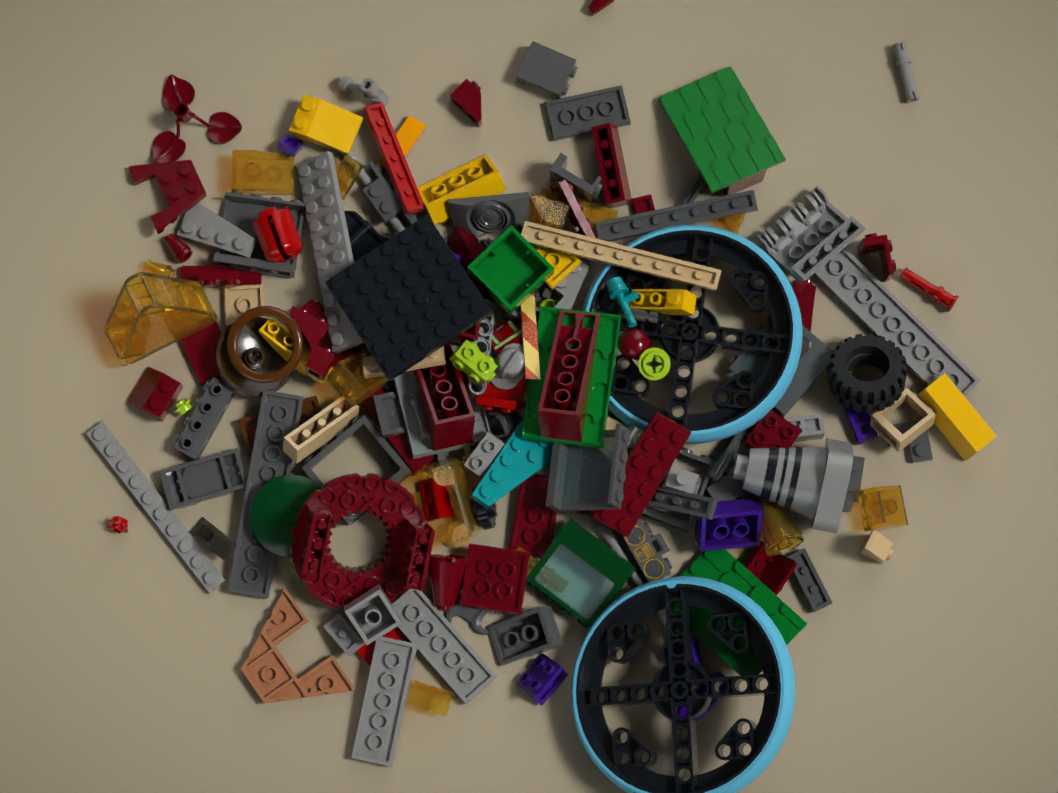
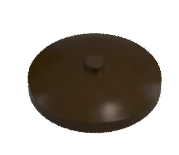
M263 317L253 318L242 327L237 339V351L240 359L248 368L260 373H270L282 368L287 361L259 333L260 328L268 320ZM233 323L230 324L218 338L214 353L216 369L221 379L233 391L247 397H262L263 390L277 392L288 382L293 371L285 378L272 383H258L243 377L233 367L227 352L228 333Z

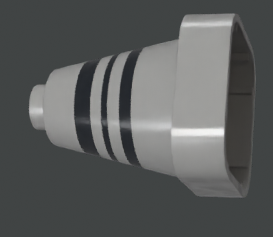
M827 438L824 447L750 448L748 456L737 454L733 479L743 480L742 489L811 520V529L837 533L852 470V443Z

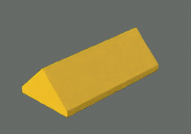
M946 373L918 394L920 400L926 406H930L936 414L934 424L965 461L997 437Z

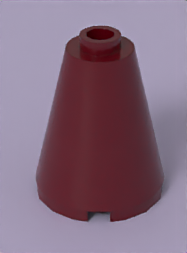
M431 554L428 572L433 604L438 606V610H450V607L455 605L465 572L467 557Z

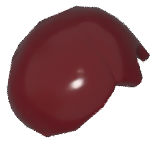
M629 329L623 332L618 340V349L622 355L639 361L640 355L646 349L651 348L650 339L639 329Z

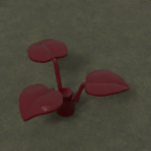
M170 74L164 86L163 102L169 110L173 111L177 118L175 121L177 134L175 136L171 131H164L156 136L152 147L153 161L156 163L173 162L182 157L186 150V143L179 138L180 123H187L192 118L206 127H210L208 135L213 142L218 144H224L234 139L242 131V125L236 117L226 112L214 113L210 119L211 124L195 115V113H192L188 105L195 98L194 87L188 81Z

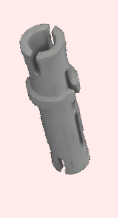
M900 42L892 45L897 60L895 64L899 68L907 103L911 102V100L912 102L917 101L919 97L910 66L912 62L908 58L905 42H901V44Z

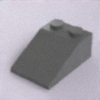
M551 606L538 607L488 627L500 666L544 653L563 645Z

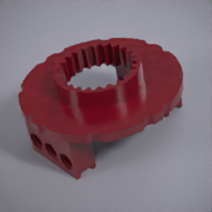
M352 473L328 481L323 489L315 490L306 499L296 515L297 524L292 527L291 537L293 538V544L290 546V551L298 577L306 582L305 587L316 598L332 607L341 606L344 610L346 604L378 584L391 603L395 601L397 595L404 594L409 589L424 592L435 530L428 524L421 506L415 504V497L405 487L390 478L381 479L377 474L368 473L365 476H361L358 473ZM357 509L361 513L366 510L368 514L373 513L382 521L386 527L385 532L388 534L386 540L389 544L384 545L387 550L380 553L381 559H375L376 564L369 563L367 569L361 566L360 570L356 567H353L351 570L349 566L346 565L344 567L340 562L338 563L332 555V550L328 545L331 543L330 536L333 534L330 528H336L335 521L341 522V516L348 517L349 511L355 514Z

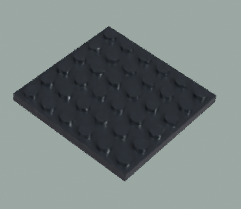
M425 215L325 281L389 381L493 314L428 215Z

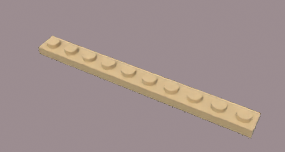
M525 221L521 233L531 245L717 291L722 270L528 221Z

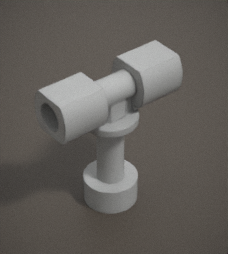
M345 75L339 80L338 88L340 91L349 93L351 90L360 92L363 98L370 96V99L375 104L383 103L384 106L388 101L389 97L386 93L379 89V86L370 78H365L362 85L355 83L352 77Z

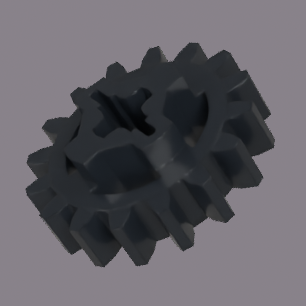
M471 498V511L476 521H480V526L483 527V530L494 528L497 517L496 502L486 509Z

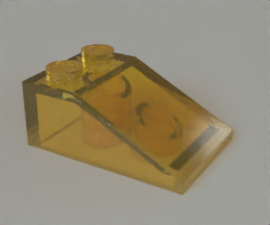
M232 150V191H239L243 195H294L295 157L257 150Z

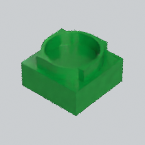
M511 225L467 267V272L511 315L554 274L555 268Z

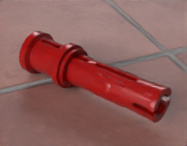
M907 267L899 277L930 296L931 300H933L932 302H938L945 306L949 312L959 296H953L945 291L943 286L937 287Z

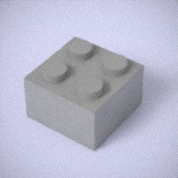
M379 584L344 606L346 615L366 645H369L402 624L401 617Z

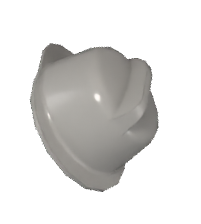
M512 343L500 351L494 360L498 367L494 370L496 375L491 382L500 389H511L519 383L525 374L523 345Z

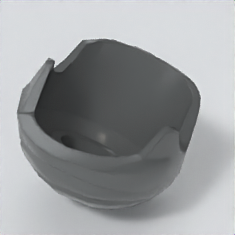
M494 407V410H486L491 433L498 438H505L513 430L514 419L512 413L502 412L501 407Z

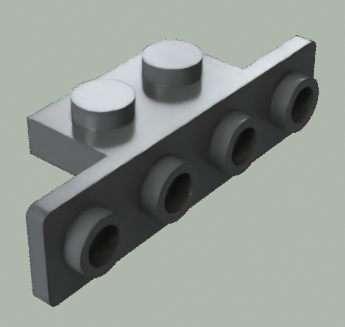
M369 161L368 166L377 180L362 190L384 222L387 223L400 213L403 214L410 225L418 221L413 213L405 215L398 197L393 192V184L389 179L385 180L382 174L384 172L378 163L374 165L372 161Z

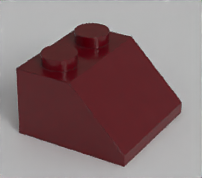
M148 367L128 402L163 422L182 391L183 385L170 376Z

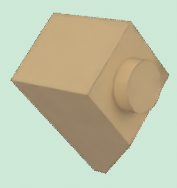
M873 530L868 534L860 553L882 564L885 559L889 561L894 551L891 549L893 543L879 532Z

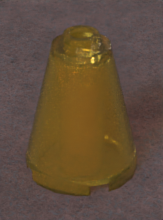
M764 498L759 501L763 511L761 533L767 555L782 554L781 550L788 549L790 551L799 546L804 541L803 534L780 505Z

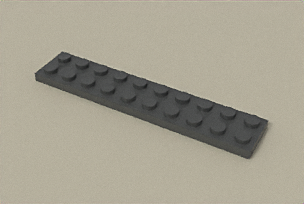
M263 390L228 592L269 599L276 554L267 550L256 538L251 526L250 511L256 494L266 483L280 476L291 475L293 460L283 451L284 437L299 427L304 396Z

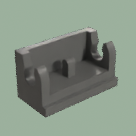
M389 392L373 396L383 437L387 438L406 433L397 393Z

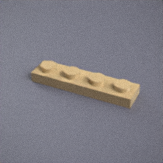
M444 346L407 371L446 364ZM373 356L362 357L365 379L385 375Z

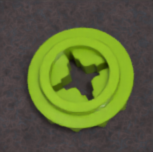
M653 347L646 349L640 355L637 364L639 372L645 378L659 380L667 375L671 362L664 350ZM653 358H655V361L662 363V365L655 366L654 373L652 366L646 365V363L652 362Z

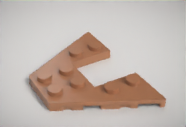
M286 588L283 589L257 641L241 667V671L264 703L355 691V687L333 656H330L298 679L276 648L277 644L309 623Z

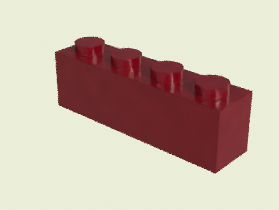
M610 122L591 127L606 205L615 208L631 204L632 198L618 127Z

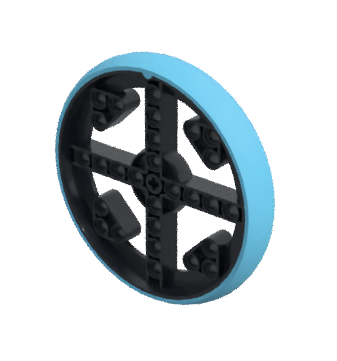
M670 226L647 233L627 244L626 246L667 257L692 254L691 263L710 267L712 257L734 265L738 269L734 270L730 276L733 290L752 313L763 312L767 302L772 318L773 333L721 327L714 314L704 307L707 289L688 284L687 291L691 293L693 291H700L702 293L699 298H696L695 310L699 312L697 317L690 318L688 315L667 314L664 319L658 318L657 323H649L647 320L646 322L636 321L637 325L633 328L643 331L651 340L661 341L664 350L676 360L669 412L654 407L641 399L650 394L649 381L639 372L635 362L624 357L622 354L616 357L609 410L626 425L632 424L642 431L654 412L657 411L691 430L692 433L685 444H700L725 439L751 427L762 419L782 398L794 377L801 355L803 336L801 312L793 288L783 271L765 251L753 242L738 234L713 226ZM699 252H706L708 254L705 259L697 257ZM605 264L590 286L582 311L618 315V313L612 312L616 300L610 299V293L606 284L611 278L621 277L625 285L627 284L629 294L632 293L631 285L633 283H640L642 285L640 289H652L665 278ZM741 276L745 281L742 284H736L734 279ZM757 279H762L765 281V284L758 287L754 282ZM758 298L762 301L760 306H753L751 304L753 299ZM621 319L619 335L628 330L624 327L627 323L625 319ZM649 324L656 327L653 332H646L644 329ZM668 327L676 329L672 335H667L665 330ZM689 330H693L692 337L687 336ZM712 332L716 335V338L709 341L705 338V335ZM733 335L736 337V341L727 343L725 338ZM748 338H754L757 342L753 346H748L745 341ZM768 341H775L777 346L773 349L767 348L766 343ZM689 349L693 354L691 357L686 358L682 356V352ZM716 349L770 356L763 373L755 384L754 376L750 371H741L713 392V403L718 410L701 414H688L696 363L710 357ZM621 361L629 362V366L626 369L618 367ZM682 369H687L690 371V374L687 377H681L679 372ZM747 377L751 382L749 385L743 386L739 382L740 379ZM620 380L626 382V386L622 389L615 387L616 383ZM639 383L647 386L642 392L635 389ZM685 389L687 394L684 397H678L676 391ZM724 394L728 399L726 402L720 403L716 400L717 396ZM745 397L748 402L746 405L741 406L737 404V399ZM680 408L684 411V414L681 417H675L673 411Z
M688 576L663 578L640 585L615 600L602 612L586 634L579 649L572 675L571 701L574 722L583 746L592 761L606 777L627 793H737L764 772L779 752L787 736L795 706V675L787 645L780 631L766 612L751 598L729 585L712 579ZM680 602L681 609L675 613L674 606ZM689 607L703 608L717 613L708 619V629L736 653L747 654L753 646L758 655L763 674L710 678L703 667L692 661ZM666 609L669 663L657 672L653 683L602 687L604 669L608 658L615 663L626 664L648 640L650 636L649 627L638 621L654 612ZM742 618L743 625L737 629L735 626L736 620ZM718 620H722L723 626L720 630H716L715 624ZM681 623L682 630L676 634L675 627ZM641 627L642 633L639 637H636L635 630ZM621 628L622 635L617 639L615 632ZM740 639H743L745 642L742 649L737 648V642ZM679 644L683 645V652L681 654L676 653V648ZM619 649H622L623 656L617 659L616 653ZM680 665H683L685 668L682 675L677 673ZM766 679L768 686L766 689L761 690L760 682ZM742 681H746L747 688L741 692L739 685ZM725 682L727 686L726 691L720 693L719 686ZM705 684L706 691L700 695L699 687ZM664 687L666 693L660 698L658 692ZM682 688H685V692H682V694H679V690H682ZM641 689H644L645 697L640 700L638 693ZM624 690L625 698L620 701L618 698L619 693ZM604 692L605 700L600 703L599 695ZM764 695L762 713L758 724L756 725L752 720L741 718L734 723L717 743L715 755L717 758L728 762L712 771L699 774L696 718L708 709L712 699ZM655 704L658 711L672 721L675 776L659 774L645 768L651 767L656 763V752L630 729L620 727L611 734L606 723L603 708ZM685 706L687 714L681 717L680 709ZM748 723L750 730L748 733L743 734L742 726ZM683 728L688 729V735L686 738L681 737V731ZM626 732L628 738L626 742L622 743L621 735ZM749 744L751 746V752L748 755H745L743 753V748L745 745ZM725 746L730 747V754L727 757L723 755V748ZM688 749L689 757L684 760L682 758V752L683 750ZM647 751L649 759L643 762L642 754ZM627 753L629 760L623 764L622 756ZM689 770L691 773L690 779L685 781L683 773Z

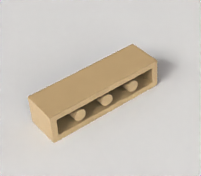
M344 394L284 437L283 451L297 464L335 437L339 431L352 425L351 422L358 417L359 406L347 394Z

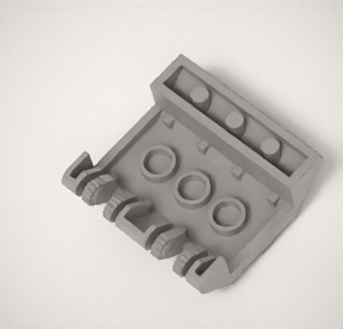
M818 186L811 190L810 194L804 196L806 202L813 210L808 212L805 206L798 201L795 204L796 208L792 206L780 217L781 221L777 219L774 222L783 234L780 238L770 227L765 229L766 233L762 232L756 237L768 255L798 281H806L866 230L855 218L851 216L848 219L830 204L826 193Z

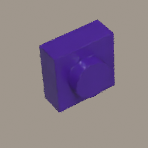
M285 134L278 142L276 149L286 155L295 157L302 149L304 142Z

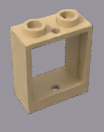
M906 388L899 400L894 402V405L891 407L885 406L884 410L877 411L872 415L870 425L899 452L934 424L936 414L930 406H926L920 400L916 393ZM906 402L923 419L902 434L885 417L902 403Z

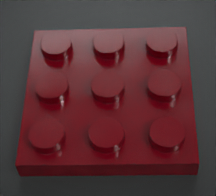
M469 543L460 605L522 614L531 552Z

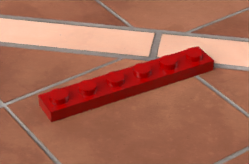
M383 103L365 106L363 108L364 115L405 215L423 211L425 205Z

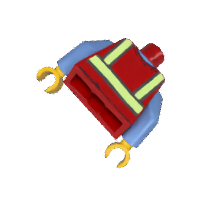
M509 320L505 324L499 322L493 326L490 357L495 360L500 351L509 344L518 343L523 345L522 323L517 324L513 320Z

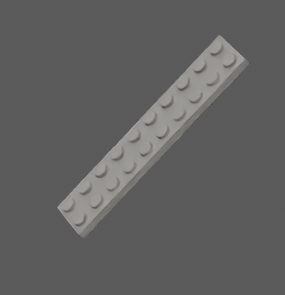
M326 151L297 165L305 203V212L326 320L329 325L332 351L340 353L364 342L325 283V281L354 263L333 153Z
M846 248L842 249L814 273L877 337L880 335L885 337L886 341L891 340L894 342L895 347L898 346L902 350V355L906 359V366L927 386L946 373L961 393L966 396L981 381Z

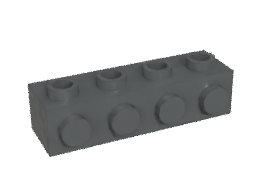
M215 377L211 381L208 380L206 382L202 398L196 400L192 416L186 418L182 434L178 433L173 442L175 444L174 449L177 452L193 460H198L201 457L236 394L223 381Z

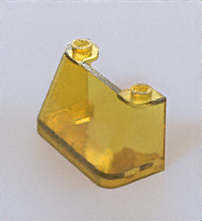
M450 458L421 467L423 478H432L435 484L447 487L456 521L447 523L448 530L445 535L440 536L443 546L458 548L468 544L478 535L481 527L480 522L476 521L471 511V491L462 463L458 459Z

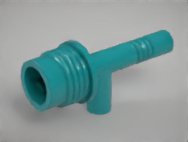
M621 277L611 278L606 283L610 299L618 300L629 327H634L637 325V322L628 303L638 299V293L634 291L628 294L629 289Z

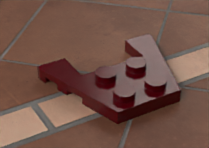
M191 160L128 167L136 185L156 178L169 208L150 216L158 234L162 233L167 225L173 224L178 220L177 217L183 212L189 211L207 196Z

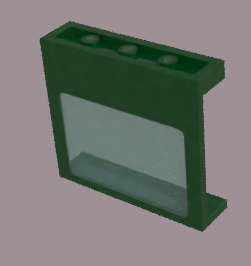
M569 519L529 573L527 580L531 588L536 591L542 590L546 593L544 597L553 604L555 601L562 606L560 609L569 616L571 614L579 618L577 622L587 628L588 626L592 627L593 623L609 606L637 567L573 519Z

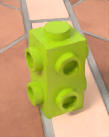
M465 340L449 358L453 366L460 371H464L470 381L475 384L482 385L485 381L489 383L496 375L494 370L498 366L495 364L494 359L489 355L483 354L472 341Z

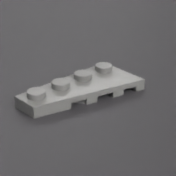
M199 202L189 211H186L177 235L181 238L250 258L257 242L255 238Z

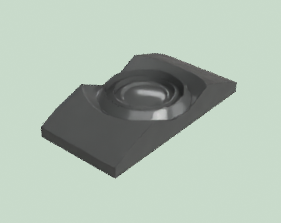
M528 192L448 199L454 230L460 226L475 237L493 232L504 233L511 225L518 232H521L525 221L534 223Z
M238 448L159 471L170 511L245 489L247 485V478Z

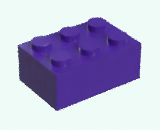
M757 499L718 501L712 520L696 517L694 539L700 551L760 546L763 511Z

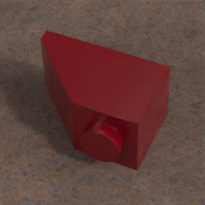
M466 78L450 95V101L480 127L482 125L481 88L476 82H470Z

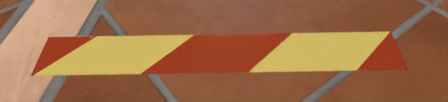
M534 292L521 304L526 379L541 380Z

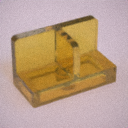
M414 680L407 703L428 712L447 716L454 693Z

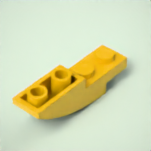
M270 317L260 328L259 333L288 362L293 350L291 332L274 317ZM303 344L302 356L295 369L304 376L307 374L322 385L334 371V367H331L324 381L306 373L305 365L309 360L310 350Z

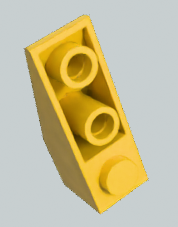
M632 289V292L636 291L639 298L630 302V309L647 310V312L657 311L658 313L669 315H694L697 296L685 289Z

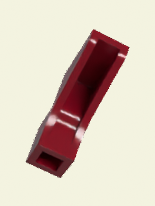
M293 306L290 311L291 317L300 327L303 340L310 350V357L305 365V372L324 381L335 362L333 351L324 346L320 347L329 332V325L323 318H315L309 315L310 313L306 309Z

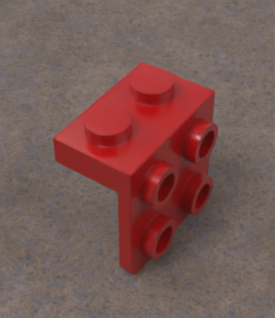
M524 374L519 383L511 389H500L490 381L487 383L483 395H477L476 404H482L483 409L494 410V407H501V411L507 413L521 410L526 375Z

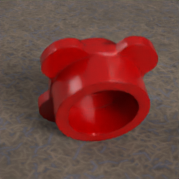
M113 516L112 520L108 521V527L113 532L118 534L128 532V529H126L128 528V521L126 519Z

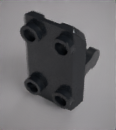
M344 211L353 259L356 262L386 242V240L356 211Z

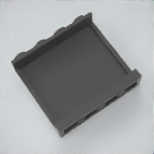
M239 191L225 192L226 202L223 218L255 238L257 242L250 258L217 249L213 258L214 265L216 267L294 278L298 256L292 260L289 259L275 227L286 262L273 263V261L266 260L251 219L255 221L259 218L258 213L265 209L276 207V210L286 209L285 206L290 208L301 240L306 214L305 203L295 199L284 201L279 197L263 198L259 194L243 195Z

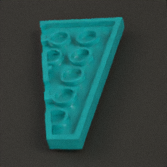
M524 417L470 496L486 509L551 462L553 442L522 439Z

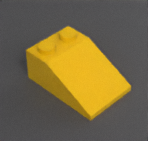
M303 94L289 131L296 139L349 155L364 118L322 99Z

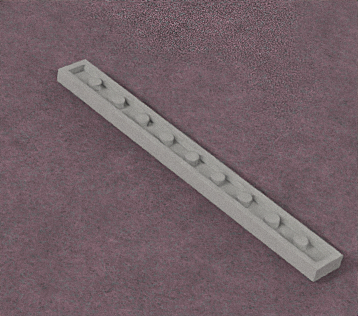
M101 421L86 433L206 590L211 593L226 581L172 510L170 511L169 506L104 422Z

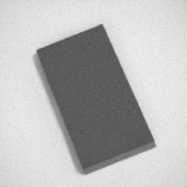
M622 85L544 102L553 141L592 133L591 127L609 122L617 127L631 125Z

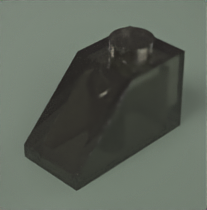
M204 517L189 532L222 560L236 546L231 539Z

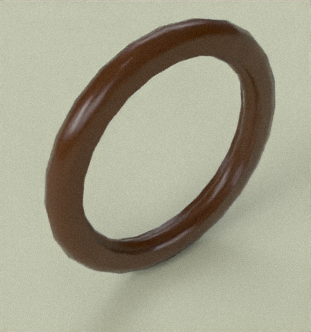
M258 306L242 313L234 321L228 333L227 352L233 367L243 377L258 383H272L285 378L297 367L303 352V336L297 322L287 312L272 306ZM260 316H270L282 321L290 330L293 338L292 355L288 362L282 368L270 373H260L248 368L240 359L237 351V339L242 327L253 318Z

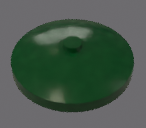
M284 475L266 483L256 494L250 511L251 526L258 541L274 554L291 557L290 546L293 544L291 531L292 527L297 524L296 515L306 499L315 490H321L322 488L313 480L299 475Z

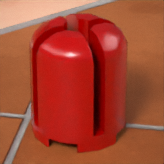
M285 206L286 209L276 210V207L265 209L258 213L259 218L255 221L251 219L263 255L266 260L273 261V263L286 262L275 227L283 249L290 260L296 258L302 251V242L290 208Z

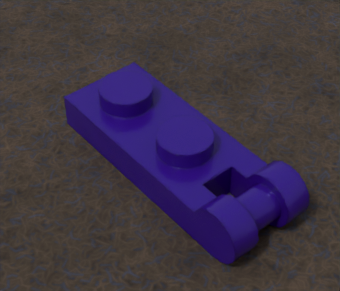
M843 402L841 403L859 445L865 443L867 439L871 438L873 440L878 438L877 432L870 425L871 417L869 413L862 410L861 412H856L854 408L848 409L844 407ZM866 425L868 431L862 433L860 427Z

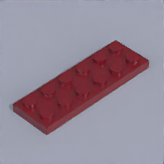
M655 411L628 455L625 467L626 480L623 485L624 499L621 503V509L595 510L592 517L628 537L692 433L691 430ZM609 488L600 502H608Z

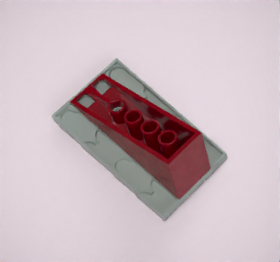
M450 341L444 345L446 364L406 371L393 379L413 459L475 446L487 430L490 431L486 412L482 408V404H476V398L469 399L463 382L464 371L456 369L452 361L449 360L461 345L459 343ZM471 384L472 390L477 392V387ZM412 398L418 399V409L424 429L428 434L426 439L421 438V430L414 406L410 403Z

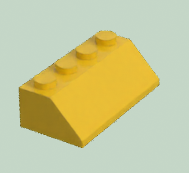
M487 154L417 187L425 205V210L434 225L443 223L451 217L448 199L499 195L506 190L499 171Z

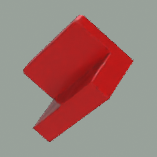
M449 477L430 478L418 482L427 522L456 517Z

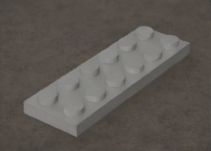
M409 589L392 604L401 617L402 624L398 628L412 643L418 644L417 649L465 704L497 677L422 591Z
M382 636L376 640L351 758L393 766L418 644Z

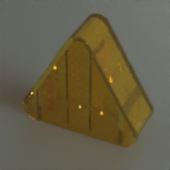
M139 272L125 280L104 325L103 332L108 337L118 357L119 364L121 366H128L211 325L216 321L217 315L200 282Z

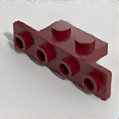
M215 265L181 266V286H204L206 288L224 286L233 288L240 285L262 284V273L216 267Z

